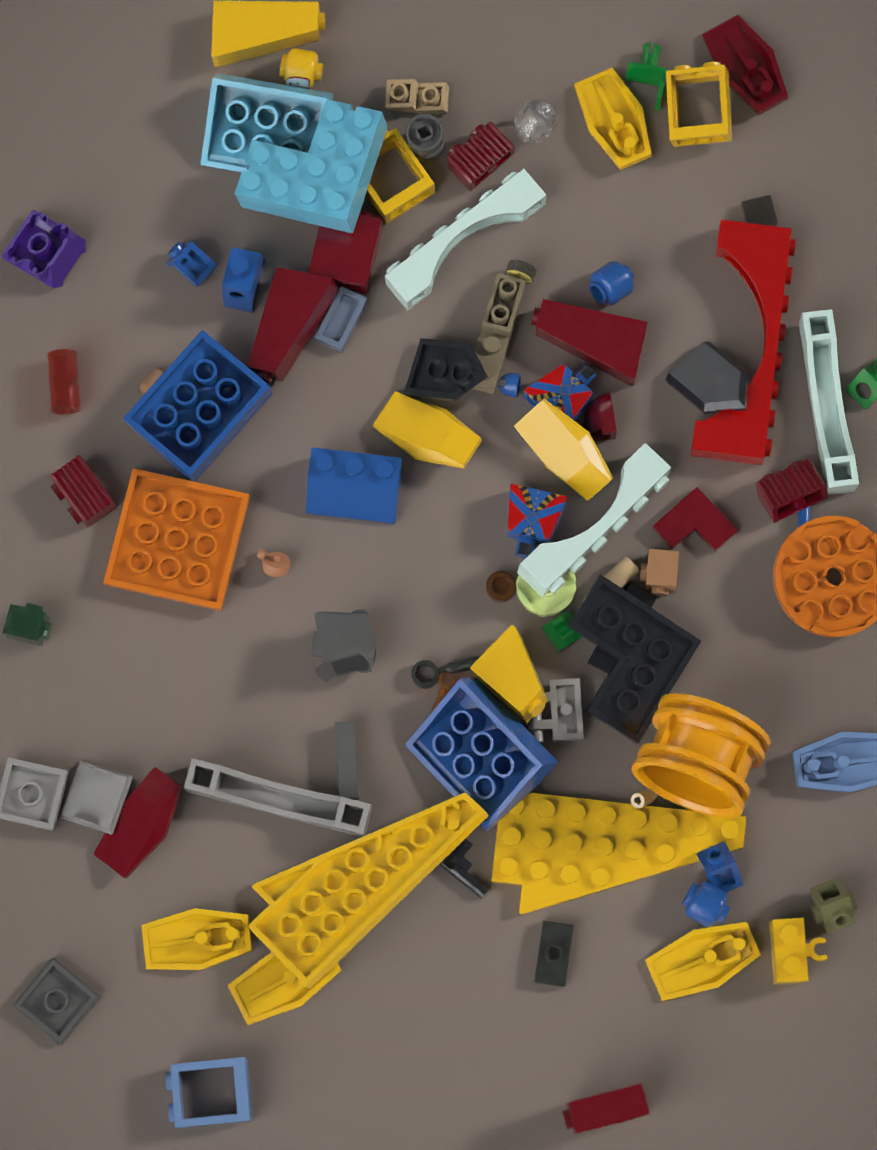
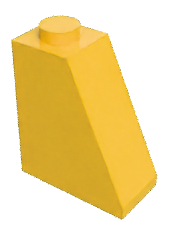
M511 624L470 669L487 689L528 723L532 717H537L544 710L548 699L525 643L516 627Z

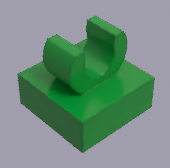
M568 610L542 626V630L558 653L583 638L566 627L572 618Z

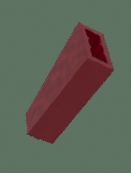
M276 267L247 367L266 383H272V380L283 382L338 294L339 287L333 278Z
M545 299L542 300L541 308L535 307L531 325L536 326V336L627 385L634 386L647 330V321Z

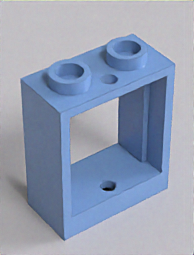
M240 1057L170 1064L171 1071L165 1074L167 1091L172 1090L173 1103H168L169 1122H175V1128L253 1121L248 1058ZM233 1067L237 1114L184 1119L181 1072Z

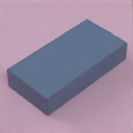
M341 286L315 336V341L342 353L368 302V298Z

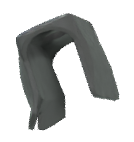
M357 609L351 613L316 612L317 631L313 633L311 654L313 657H323V664L315 669L317 676L327 682L335 677L356 671L360 673L372 672L376 658V647L368 612L364 609Z

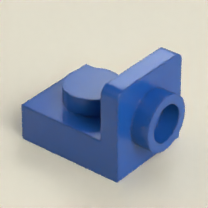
M192 241L177 242L168 252L170 258L166 261L169 267H174L195 287H199L217 266Z
M725 842L697 853L710 884L722 889L726 893L743 886L737 863Z

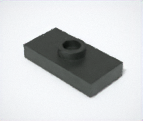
M543 920L534 983L565 987L574 925Z

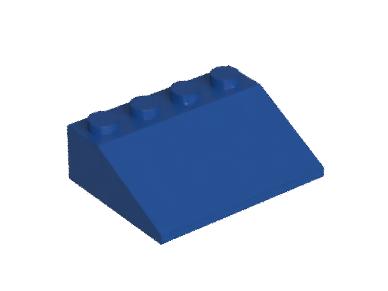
M201 330L123 417V420L174 468L190 481L196 482L272 396V391L265 381L205 331Z
M477 677L460 678L405 744L453 797L466 792L487 812L488 817L480 824L486 831L490 830L537 787L558 763Z

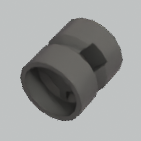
M420 114L409 121L405 132L407 145L420 163L429 164L435 162L444 151L442 123L430 114Z

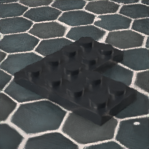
M600 574L566 626L617 659L585 711L633 743L639 744L652 722L661 698L670 693L701 643V640Z

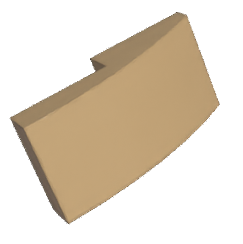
M416 79L387 80L386 110L418 114L448 113L449 85L447 82L418 83Z

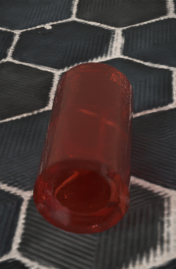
M58 349L48 352L51 413L66 415L80 412L79 383L76 382L79 379L77 351Z

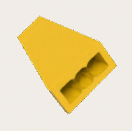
M213 1L211 56L214 67H221L319 41L320 30H325V12H320L319 2Z

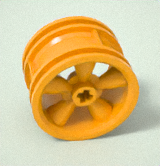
M671 693L664 695L652 719L653 725L658 731L652 743H647L640 747L637 754L638 758L634 761L631 768L633 775L652 792L686 809L719 818L739 817L745 808L744 803L750 795V788L745 780L750 769L758 768L762 765L765 753L771 744L768 734L748 717L720 703L689 694Z

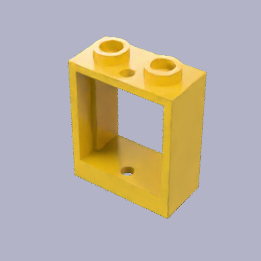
M707 62L703 64V67L691 68L689 65L675 66L674 70L666 71L669 137L674 147L732 141L729 73L725 65H720L719 62ZM719 81L722 123L680 127L678 85Z
M396 128L389 132L388 130L386 131L378 157L395 147L418 181L384 203L369 183L366 196L385 224L390 223L435 194L434 182Z

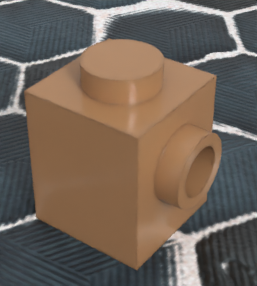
M649 549L647 563H641L640 581H645L644 590L651 591V594L654 596H669V592L675 593L679 551Z

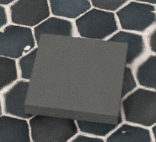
M52 957L13 1006L59 1045H62L101 996L57 959Z

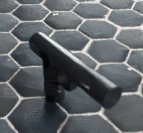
M465 838L452 851V854L447 856L439 865L482 899L489 889L468 873L472 863L464 858V855L471 849L473 844ZM453 859L455 861L454 868L449 869L445 862Z

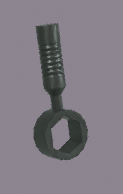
M481 656L450 662L445 667L438 669L431 661H419L413 666L411 671L412 680L417 687L429 689L437 683L439 674H456L471 670L470 667ZM429 666L435 672L433 680L421 683L415 677L417 669Z

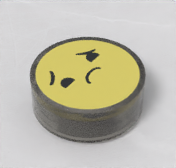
M521 260L509 261L505 274L508 276L526 280V284L533 283L537 273L531 264Z

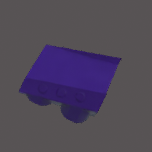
M32 210L2 253V258L52 288L62 287L64 279L80 255L86 253V240L76 235L68 225L56 223L46 214Z

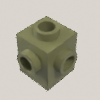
M839 877L810 888L814 903L810 907L812 917L816 924L822 923L827 934L856 923L853 910L857 909L855 898L851 891H846Z

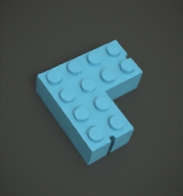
M326 99L308 153L252 140L245 161L247 170L242 169L234 193L241 207L353 234L388 128L383 113L359 106L354 111L350 104Z

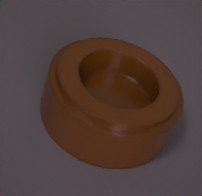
M494 572L487 579L486 592L493 601L501 603L509 601L516 592V581L508 572Z

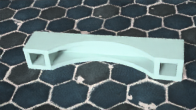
M525 169L519 173L512 172L502 181L503 185L495 191L492 189L487 191L479 199V204L472 209L467 207L462 210L456 217L457 221L449 227L447 225L440 227L433 234L431 241L425 245L420 243L412 249L409 258L402 263L397 261L387 269V275H385L386 285L407 311L431 294L433 282L440 265L449 252L464 238L491 225L506 222H524L546 205V194Z
M832 309L802 313L799 320V329L822 478L827 485L828 495L855 492L859 485V479L842 400Z
M646 443L643 444L624 463L620 474V485L616 499L601 520L573 538L552 543H541L520 563L517 573L542 597L549 591L555 594L566 582L563 578L570 571L575 574L582 568L587 561L584 557L591 550L597 553L608 541L605 537L612 530L617 533L628 522L626 518L628 514L633 510L638 513L648 503L649 499L647 496L653 490L658 493L669 482L667 476L671 466Z

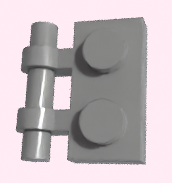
M580 678L549 680L550 692H545L548 699L547 703L551 705V719L542 720L541 712L537 717H532L528 721V731L531 732L539 743H544L543 731L552 730L553 742L584 740Z

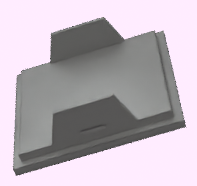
M79 761L59 818L113 835L133 776Z

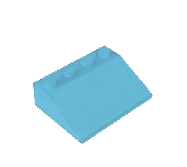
M218 73L212 78L201 165L242 172V169L247 170L245 161L252 140L308 153L326 99L332 100L333 93Z

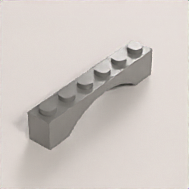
M194 758L191 759L184 789L188 793L358 837L366 835L372 812L371 804L273 782Z

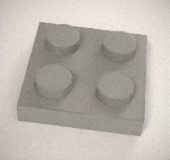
M8 757L0 786V819L54 831L69 772Z

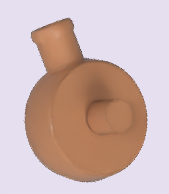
M264 549L258 551L257 557L263 560V571L267 575L283 577L288 574L291 563L286 554L281 552L267 553Z

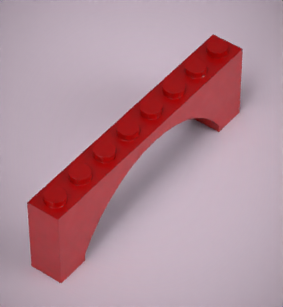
M722 219L720 221L715 257L725 259L744 279L753 293L763 321L764 350L759 368L747 386V409L745 411H734V409L721 410L704 421L696 420L690 456L762 465L764 457H770L772 439H767L768 428L774 427L775 410H770L771 399H777L779 381H774L775 370L780 371L782 363V353L777 352L778 341L784 342L786 324H781L782 313H787L789 296L784 295L785 284H791L793 267H787L788 257H794L796 239L791 238L792 228Z

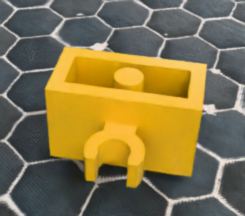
M804 918L775 919L769 922L774 985L805 983L809 981L807 957L816 962L825 961L827 955H817L814 947L816 944H825L826 939L818 937L806 943Z

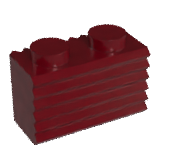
M491 121L485 126L483 124L478 125L470 133L469 136L471 138L465 144H456L447 154L449 156L447 158L448 169L452 171L469 191H472L514 155L515 146Z
M77 455L50 475L54 481V484L50 486L60 501L64 498L68 500L72 506L68 509V512L77 524L83 521L86 527L89 528L117 508L112 498L80 455Z
M806 458L805 461H795L783 471L767 474L756 483L759 501H761L773 523L828 498L827 485L810 458Z

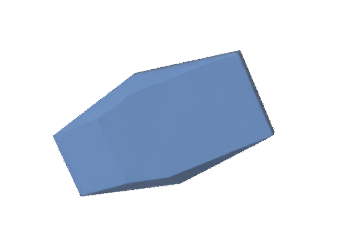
M839 732L791 752L796 786L798 788L852 793L877 786V733Z

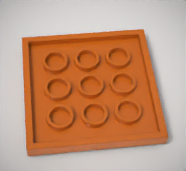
M133 468L103 584L222 612L250 494Z

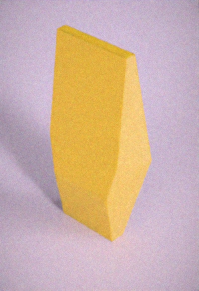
M609 68L574 84L589 133L620 170L652 157L643 107L613 68Z
M396 391L372 425L374 429L415 460L462 469L466 467L482 442L480 436L446 409Z
M542 399L514 425L547 470L587 501L613 479L589 431L546 399Z
M194 908L142 924L146 969L204 970L253 951L251 930L247 927L250 924L249 915Z
M742 922L694 929L648 957L645 961L662 1001L718 988L760 957L761 954L748 923Z
M271 952L228 984V987L247 1025L303 1006L336 977L342 969L339 963H337L309 990Z

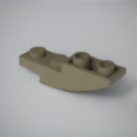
M500 273L496 275L475 352L488 377L472 389L494 395L512 337L526 280Z

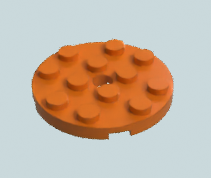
M844 516L815 518L792 531L779 548L773 567L775 594L786 615L805 631L829 638L853 635L877 621V534L860 524L859 521ZM830 568L837 569L841 574V581L838 585L830 584L825 578Z

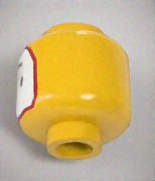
M292 48L288 54H283L279 76L283 77L285 84L288 86L311 89L315 80L321 81L324 64L318 63L319 58L316 52Z

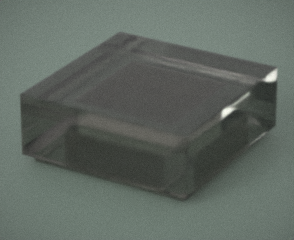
M771 195L742 201L741 207L746 223L776 226L778 224Z

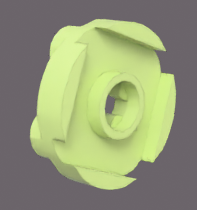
M570 571L563 578L566 582L555 594L550 592L542 597L518 574L516 581L518 599L528 611L540 617L557 615L566 610L573 601L576 593V576Z

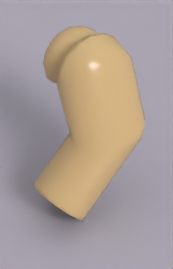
M646 788L633 794L631 803L635 808H641L651 804L659 795Z

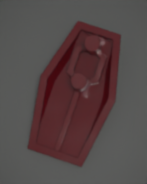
M739 15L702 34L704 43L713 61L719 62L720 65H725L728 70L729 87L758 115L788 99V93L774 50Z
M154 767L125 798L113 835L104 833L93 855L127 879L166 838L183 786L160 769Z

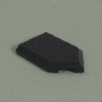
M421 338L404 394L456 401L486 379L488 375L471 344Z
M710 341L701 343L675 366L666 377V382L704 414L717 413V410L734 409V411H745L747 409L748 372Z

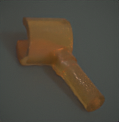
M445 672L439 675L437 682L439 690L430 713L456 684L455 676L452 684L447 686L441 682Z

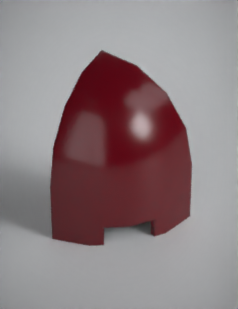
M610 392L597 396L590 402L584 413V428L589 431L594 442L616 439L617 428Z

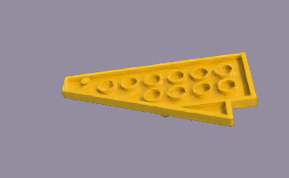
M465 792L259 881L252 888L269 906L247 927L310 990L488 817V814Z
M529 793L498 821L491 882L522 885L519 914H528L700 862L697 856L698 852L721 842L726 843L730 852L742 849L744 847L746 817L719 818L691 810L655 806L635 808L632 804Z

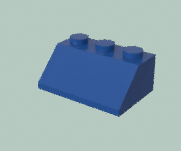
M312 447L307 478L306 514L395 524L402 474V458Z

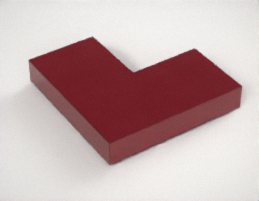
M698 487L652 526V529L672 550L694 530L714 552L738 532Z

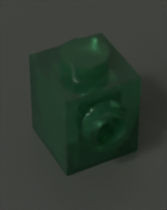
M26 603L25 607L10 604L2 633L9 639L42 646L44 639L48 640L50 637L52 622L49 621L50 617L47 613L43 612L44 608L39 605Z

